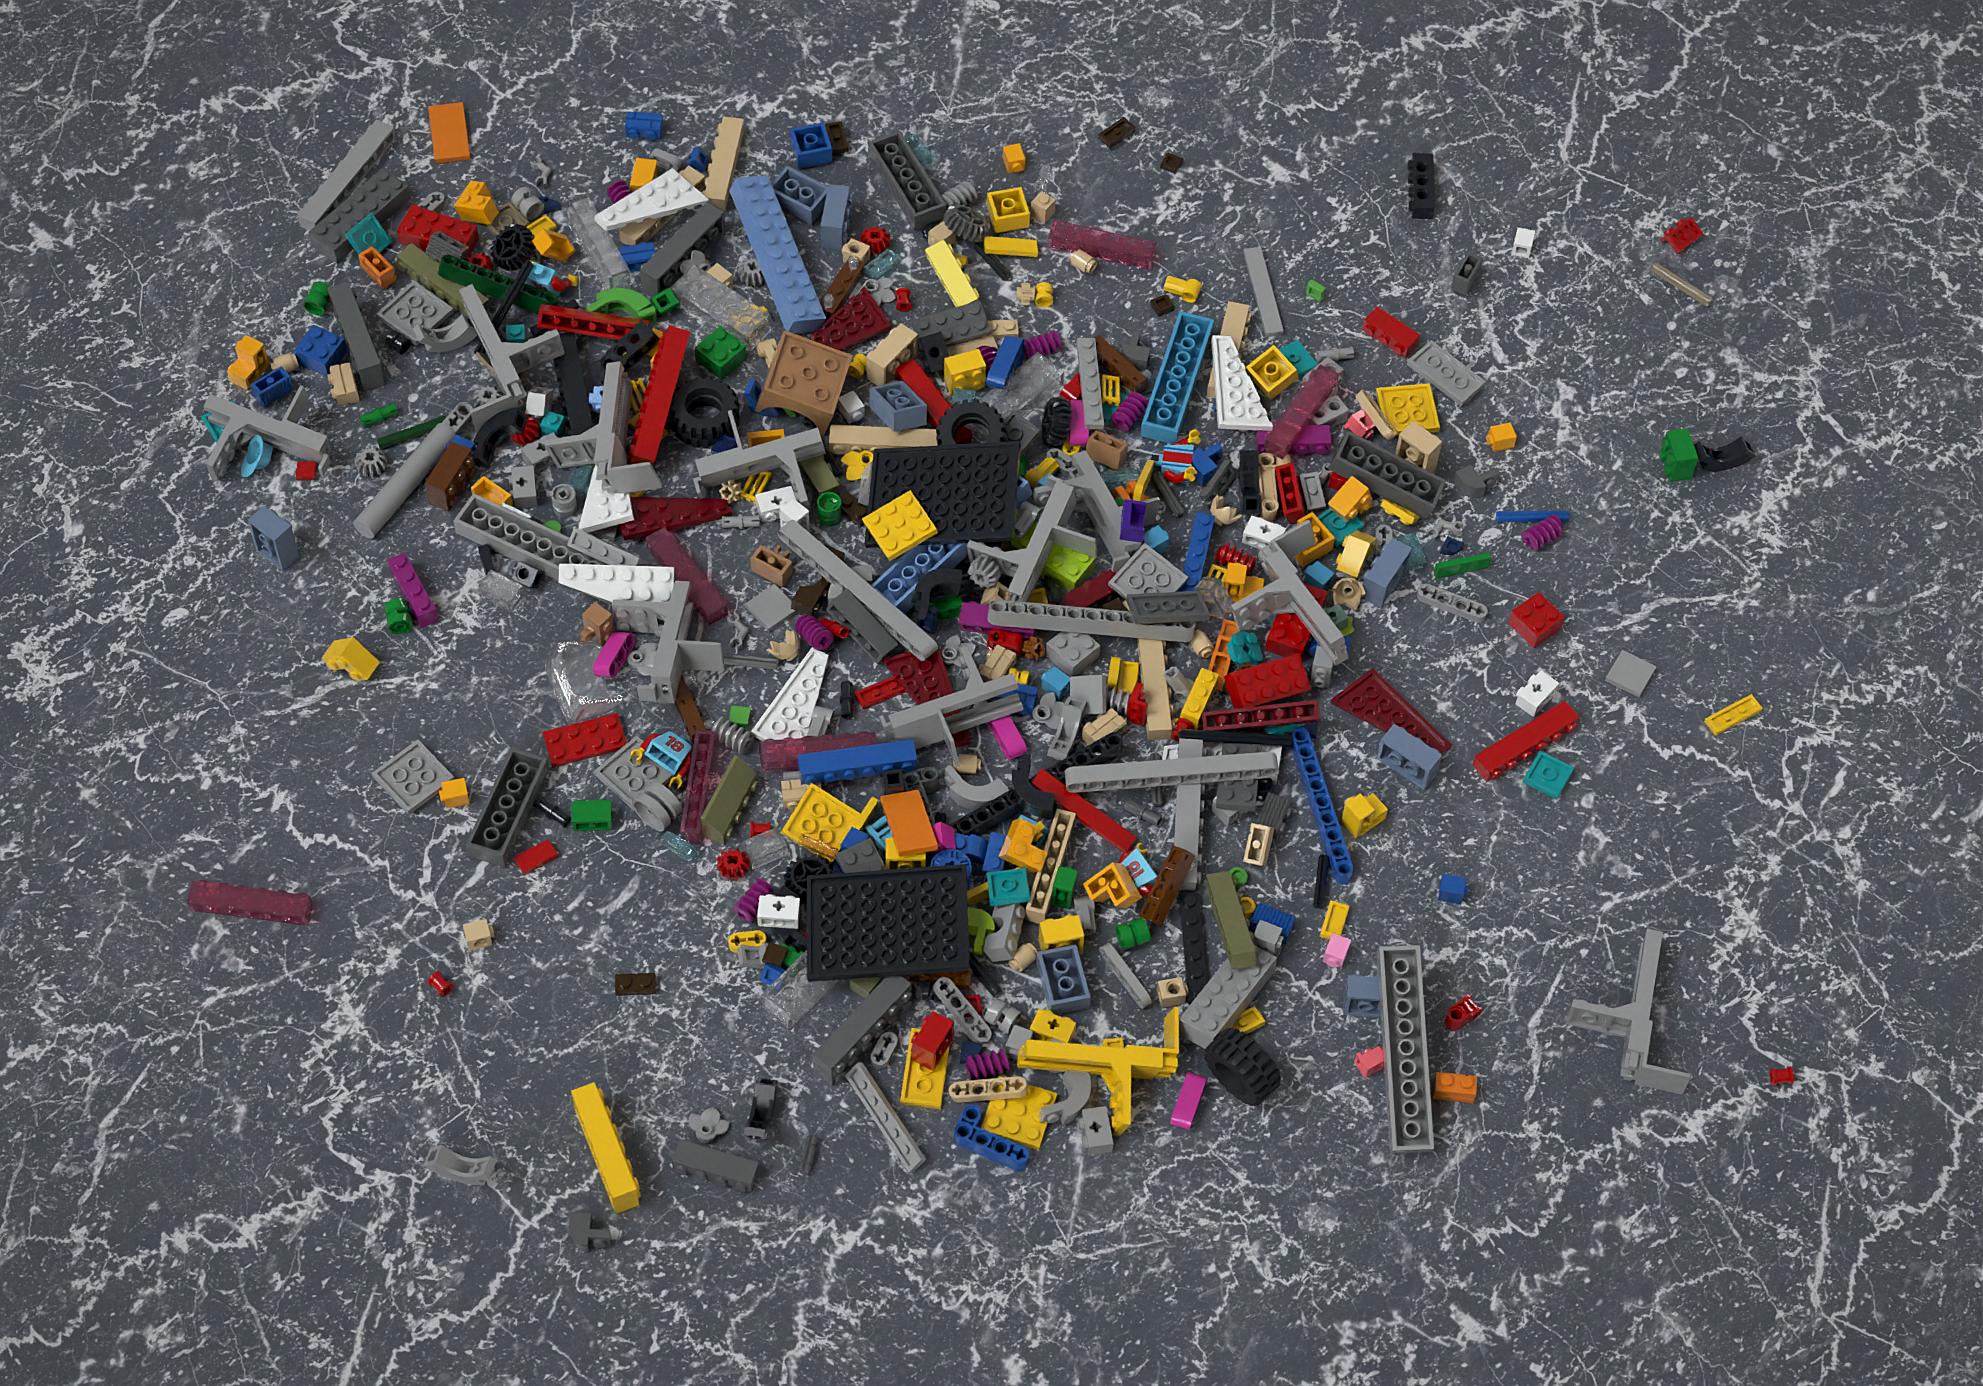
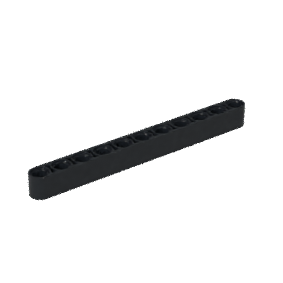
M1109 733L1045 771L1066 785L1065 774L1061 772L1070 767L1107 763L1122 753L1123 738L1119 733ZM1035 776L1028 779L1030 783L1033 781ZM1011 789L948 826L954 828V833L979 836L1024 809L1018 802L1012 801L1015 797ZM986 818L985 821H980L979 819ZM965 827L970 828L969 830H962Z

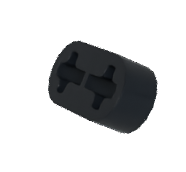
M487 544L477 546L486 577L496 575Z

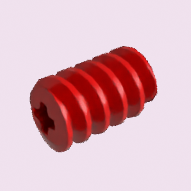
M1230 542L1225 546L1222 544L1217 550L1214 561H1220L1222 566L1227 564V568L1228 563L1247 565L1246 573L1247 576H1250L1256 564V555L1250 559V552L1243 555V549L1236 552V545L1230 549Z

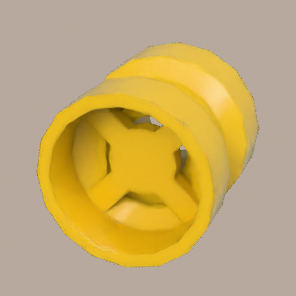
M1042 282L1035 286V303L1037 306L1049 307L1053 304V286L1050 283Z
M857 353L853 358V362H850L848 374L853 378L860 379L864 374V370L867 368L865 355Z
M1011 667L1009 674H1014L1017 683L1028 685L1030 671L1024 670L1021 672Z

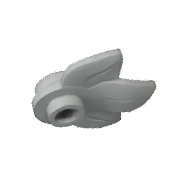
M697 250L692 251L691 259L683 261L680 265L681 272L687 275V285L697 284L701 278H705L704 273L711 268L710 264L705 261V255Z
M868 279L862 286V288L866 287L879 307L881 302L890 303L895 300L894 293L889 289L893 285L891 279Z
M958 635L950 637L946 641V647L940 652L943 663L948 665L955 664L960 668H964L959 661V656H961L960 648L967 646L972 656L975 651V644L961 643Z
M656 643L641 645L638 650L629 654L627 658L628 664L632 668L637 669L641 675L651 676L658 645Z
M1052 692L1041 697L1040 704L1033 709L1032 716L1036 722L1045 723L1050 729L1057 730L1064 703L1056 702L1055 694ZM1042 711L1045 713V716L1040 717L1038 713Z
M708 1108L702 1115L692 1113L689 1116V1127L696 1132V1137L700 1142L710 1143L716 1135L724 1134L728 1130L729 1121L720 1120V1114L716 1108Z

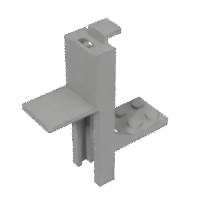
M300 385L282 421L210 394L204 404V409L212 413L211 416L209 415L208 420L210 423L224 428L206 462L211 479L218 482L220 477L225 475L228 462L233 460L235 450L251 441L255 435H260L263 442L274 448L307 461H316V464L319 465L320 475L324 476L331 463L329 455L332 451L328 437L297 424L309 402L305 387Z
M729 410L728 414L738 447L695 460L700 477L693 478L699 499H703L700 489L702 486L707 489L720 485L722 482H728L731 479L738 480L780 467L790 477L796 501L811 513L812 510L798 462L826 454L819 429H811L743 449L732 410Z
M1087 451L1074 453L1071 460L1078 473L1073 474V472H1069L1068 480H1064V484L1074 487L1078 496L1073 511L1088 513L1113 558L1112 572H1118L1139 550L1142 543L1119 540L1123 506H1117ZM1048 485L1034 488L1031 504L1041 508L1042 513L1053 488ZM1158 497L1142 501L1147 503L1144 526L1155 523L1160 503Z
M1050 475L1047 476V485L1052 487L1053 490L1026 549L1003 552L998 547L991 548L982 542L977 543L971 540L968 542L967 551L970 563L980 556L984 558L989 557L991 561L999 565V570L1002 574L1013 577L1008 589V595L1012 596L1011 601L1029 602L1054 544L1095 558L1097 556L1095 538L1066 529V525L1076 505L1074 487L1064 484L1062 479Z
M675 581L669 603L613 600L612 602L616 631L654 633L660 637L651 672L652 684L651 686L638 685L637 687L640 701L674 703L683 669L724 671L725 666L721 643L686 641L694 611L693 602L686 605L691 588L690 581ZM656 614L665 618L664 625L657 623Z
M967 646L960 648L961 656H959L960 664L965 668L962 670L965 681L968 680L966 689L888 715L890 721L888 723L885 722L883 715L879 716L887 740L894 738L895 742L913 739L915 749L945 740L955 766L959 767L960 764L951 734L1024 710L1018 693L987 703L986 699L1019 689L1018 683L1013 673L983 683ZM974 704L972 709L943 717L945 713Z

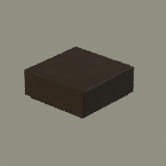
M1168 152L1161 162L1160 168L1176 174L1183 163V158Z
M1166 294L1150 300V305L1158 317L1174 311V305Z
M769 942L762 962L781 968L788 953V948Z

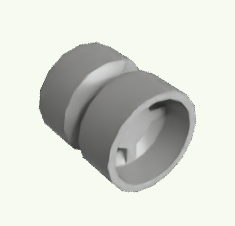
M521 187L511 198V203L527 220L537 218L544 210V204L528 187Z
M568 484L555 486L551 491L555 515L560 518L572 517L577 511L574 488Z
M996 998L989 1006L984 1020L993 1026L998 1025V1029L1009 1035L1014 1025H1018L1022 1012L1013 1007L1008 1008L1007 1003Z

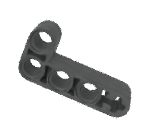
M924 767L904 773V792L919 789L930 824L933 826L935 820L926 794L934 792L939 788L938 770L935 767Z

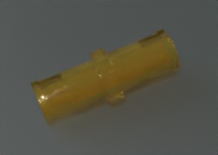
M803 833L797 843L798 846L813 851V854H820L831 860H834L835 854L838 853V848L823 843V840H815Z

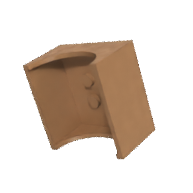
M784 330L774 352L755 411L760 413L761 410L768 407H780L796 411L812 420L817 425L820 435L824 436L833 417L853 355Z

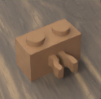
M1096 430L1088 438L1086 451L1093 461L1118 470L1126 461L1129 443L1124 442L1121 438H1114V435L1109 436Z
M760 545L750 558L751 571L783 587L793 574L792 561L787 559L790 556V551L786 550L785 553L779 555L781 551L780 545L776 546L775 552Z
M594 602L582 614L584 630L580 633L582 637L580 641L587 645L593 640L602 647L614 632L613 618L610 612Z

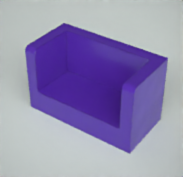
M1124 500L1119 540L1142 543L1145 531L1143 527L1146 502Z

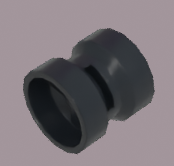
M397 330L391 331L385 341L387 346L394 348L400 355L406 353L411 346V340L406 336L402 337V334Z
M1271 778L1258 779V801L1264 802L1268 792H1273L1274 782Z
M924 981L922 1001L934 1000L936 1003H942L934 992V984L930 981ZM941 984V986L939 987L940 990L944 989L945 984Z

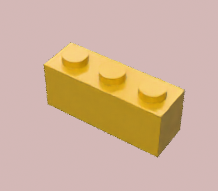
M1201 668L1180 715V718L1187 719L1193 723L1194 727L1192 730L1198 729L1202 721V712H1206L1219 679V674Z

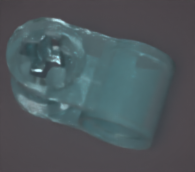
M909 134L905 137L906 142L922 166L932 161L929 150L917 135Z

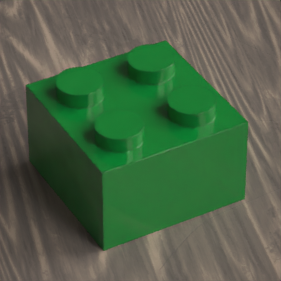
M721 326L694 347L695 360L720 380L724 379L747 359L746 346Z
M1688 428L1667 431L1665 438L1662 440L1659 458L1661 461L1663 460L1665 475H1668L1670 482L1691 479L1695 470L1698 455Z

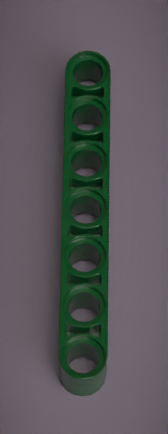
M443 255L438 269L440 277L466 287L472 284L476 291L500 300H504L515 281L513 278L452 255ZM524 283L513 304L539 314L541 304L557 306L558 297L553 293Z

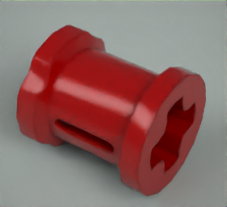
M899 288L895 291V297L897 298L896 309L901 312L909 311L912 308V303L909 299L911 291L907 288Z
M1184 718L1177 720L1178 725L1171 734V738L1176 742H1179L1178 731L1180 729L1192 730L1194 727L1192 722Z
M751 821V839H754V837H767V839H771V822L754 823V821Z
M441 971L434 972L427 980L430 987L433 986L442 998L447 996L454 988V984L448 982L443 977Z
M1787 1066L1786 1069L1770 1068L1769 1079L1771 1086H1776L1779 1083L1792 1085L1794 1083L1792 1067Z

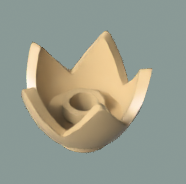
M1216 495L1212 501L1210 511L1211 515L1215 516L1214 521L1218 525L1222 526L1223 523L1228 525L1242 517L1241 514L1236 516L1237 508L1231 510L1230 507L1223 508L1224 497Z
M1354 578L1340 579L1332 588L1334 605L1339 604L1341 606L1346 604L1353 610L1357 609L1361 597L1366 594L1361 583ZM1351 588V591L1346 592L1345 589Z
M787 629L786 643L770 641L772 650L767 649L774 657L790 661L799 654L798 636L794 630L789 631Z

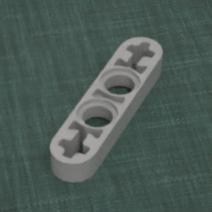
M1422 584L1418 587L1417 598L1423 603L1479 623L1486 619L1488 610L1481 603L1430 584ZM1446 597L1448 602L1442 603L1438 598ZM1462 603L1466 606V608L1462 610L1458 609L1456 607V604Z
M1110 943L1099 948L1101 956L1141 1009L1150 1005L1152 1001L1149 994Z
M939 978L933 986L935 994L971 1039L977 1044H985L992 1035L988 1025L949 978ZM941 984L947 985L946 990H940L939 987L941 986ZM952 991L954 994L947 999L946 996ZM958 998L961 1002V1007H953L951 999ZM965 1014L973 1016L974 1021L972 1024L965 1022ZM978 1023L979 1026L972 1030L971 1028ZM984 1031V1037L979 1038V1032Z

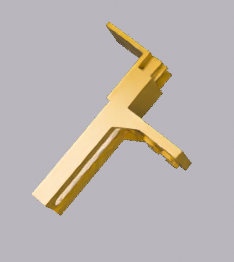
M1174 1007L1164 1018V1048L1136 1045L1115 1048L1027 1039L1018 1051L1017 1067L1063 1072L1079 1071L1101 1075L1112 1094L1109 1103L1110 1108H1112V1116L1109 1121L1112 1135L1120 1136L1131 1125V1078H1171V1073H1176V1068L1178 1067L1177 1055L1179 1054V1007Z

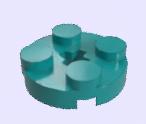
M1239 631L1230 637L1231 641L1228 642L1227 648L1229 656L1234 663L1237 662L1240 665L1250 663L1256 666L1262 661L1263 655L1255 633Z

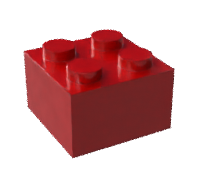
M1538 592L1511 611L1508 624L1535 648L1562 628L1565 616Z
M932 1011L929 1017L926 1016L923 1019L920 1032H915L911 1039L912 1061L934 1071L953 1041L954 1021Z

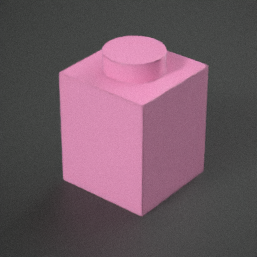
M1332 933L1323 962L1331 967L1342 969L1350 948L1351 939Z

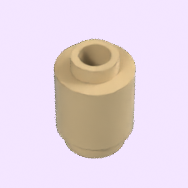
M1081 249L1074 251L1070 257L1071 265L1084 273L1091 274L1097 266L1095 258Z
M287 353L272 358L273 362L270 363L272 371L282 366L289 373L299 367L294 353Z
M1200 629L1195 630L1193 639L1189 641V644L1199 658L1211 656L1214 650L1213 644L1205 632H1202Z
M959 754V767H956L953 761V768L959 774H976V770L980 771L981 759H977V755Z
M1030 943L1021 945L1015 951L1014 959L1009 960V966L1014 971L1022 972L1036 960V948Z

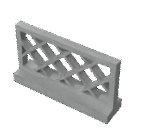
M578 528L573 529L567 546L608 565H653L642 560L641 557Z

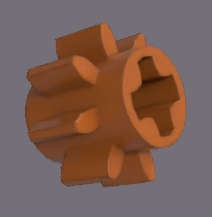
M1030 636V640L1024 641L1022 651L1026 653V658L1038 661V657L1044 656L1046 646L1042 644L1043 639Z

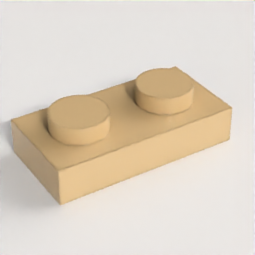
M1017 319L988 321L991 335H993L994 339H1004L1006 335L1018 337Z

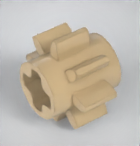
M1021 283V287H1017L1016 300L1021 301V305H1030V301L1035 300V287H1030V283Z
M734 479L722 482L723 487L719 490L722 496L721 499L728 500V503L740 500L739 495L743 493L740 486L741 483H735Z

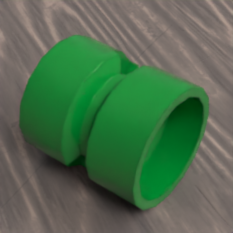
M314 282L303 302L304 309L316 316L324 315L328 303H330L327 289L330 286L324 282Z
M823 493L817 500L818 520L822 525L834 526L841 520V499L836 493Z
M396 598L386 602L384 610L389 632L403 634L410 631L413 623L408 601Z
M1143 917L1132 920L1130 925L1123 923L1115 926L1116 937L1122 950L1133 948L1135 943L1142 945L1151 940L1148 926Z

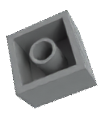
M1061 631L1046 643V656L1069 677L1077 676L1098 659L1100 654V645L1087 633Z

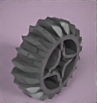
M952 204L949 206L943 219L945 226L953 234L970 242H982L985 236L988 235L991 226L985 216L964 204Z

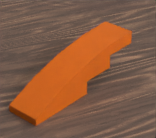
M1223 619L1208 669L1219 674L1216 690L1221 692L1225 683L1224 676L1228 675L1232 662L1227 645L1231 641L1230 637L1239 632L1235 622Z

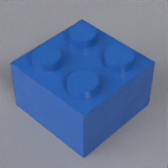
M824 122L790 129V143L798 169L832 162V147Z
M316 325L310 328L294 349L299 365L328 377V374H331L330 366L337 365L347 352L345 338Z

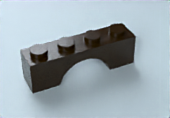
M826 544L824 545L846 564L844 552ZM822 576V579L812 586H800L791 601V609L800 615L807 614L813 616L814 613L817 614L821 608L822 599L826 600L828 597L831 583Z

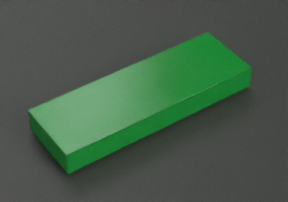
M1490 553L1438 562L1435 565L1434 577L1437 579L1487 569L1491 561Z

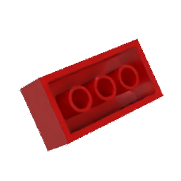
M413 204L397 229L399 244L408 246L412 243L423 252L426 251L431 235L440 231L469 247L465 258H468L479 240L477 225Z
M1303 583L1322 609H1324L1328 591ZM1296 613L1277 614L1268 634L1265 650L1283 657L1300 653L1302 659L1312 634Z
M1300 653L1238 670L1224 676L1234 709L1261 706L1311 690Z

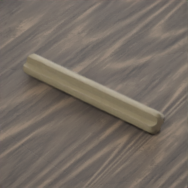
M1657 262L1652 265L1651 272L1706 307L1712 303L1713 298L1667 268Z

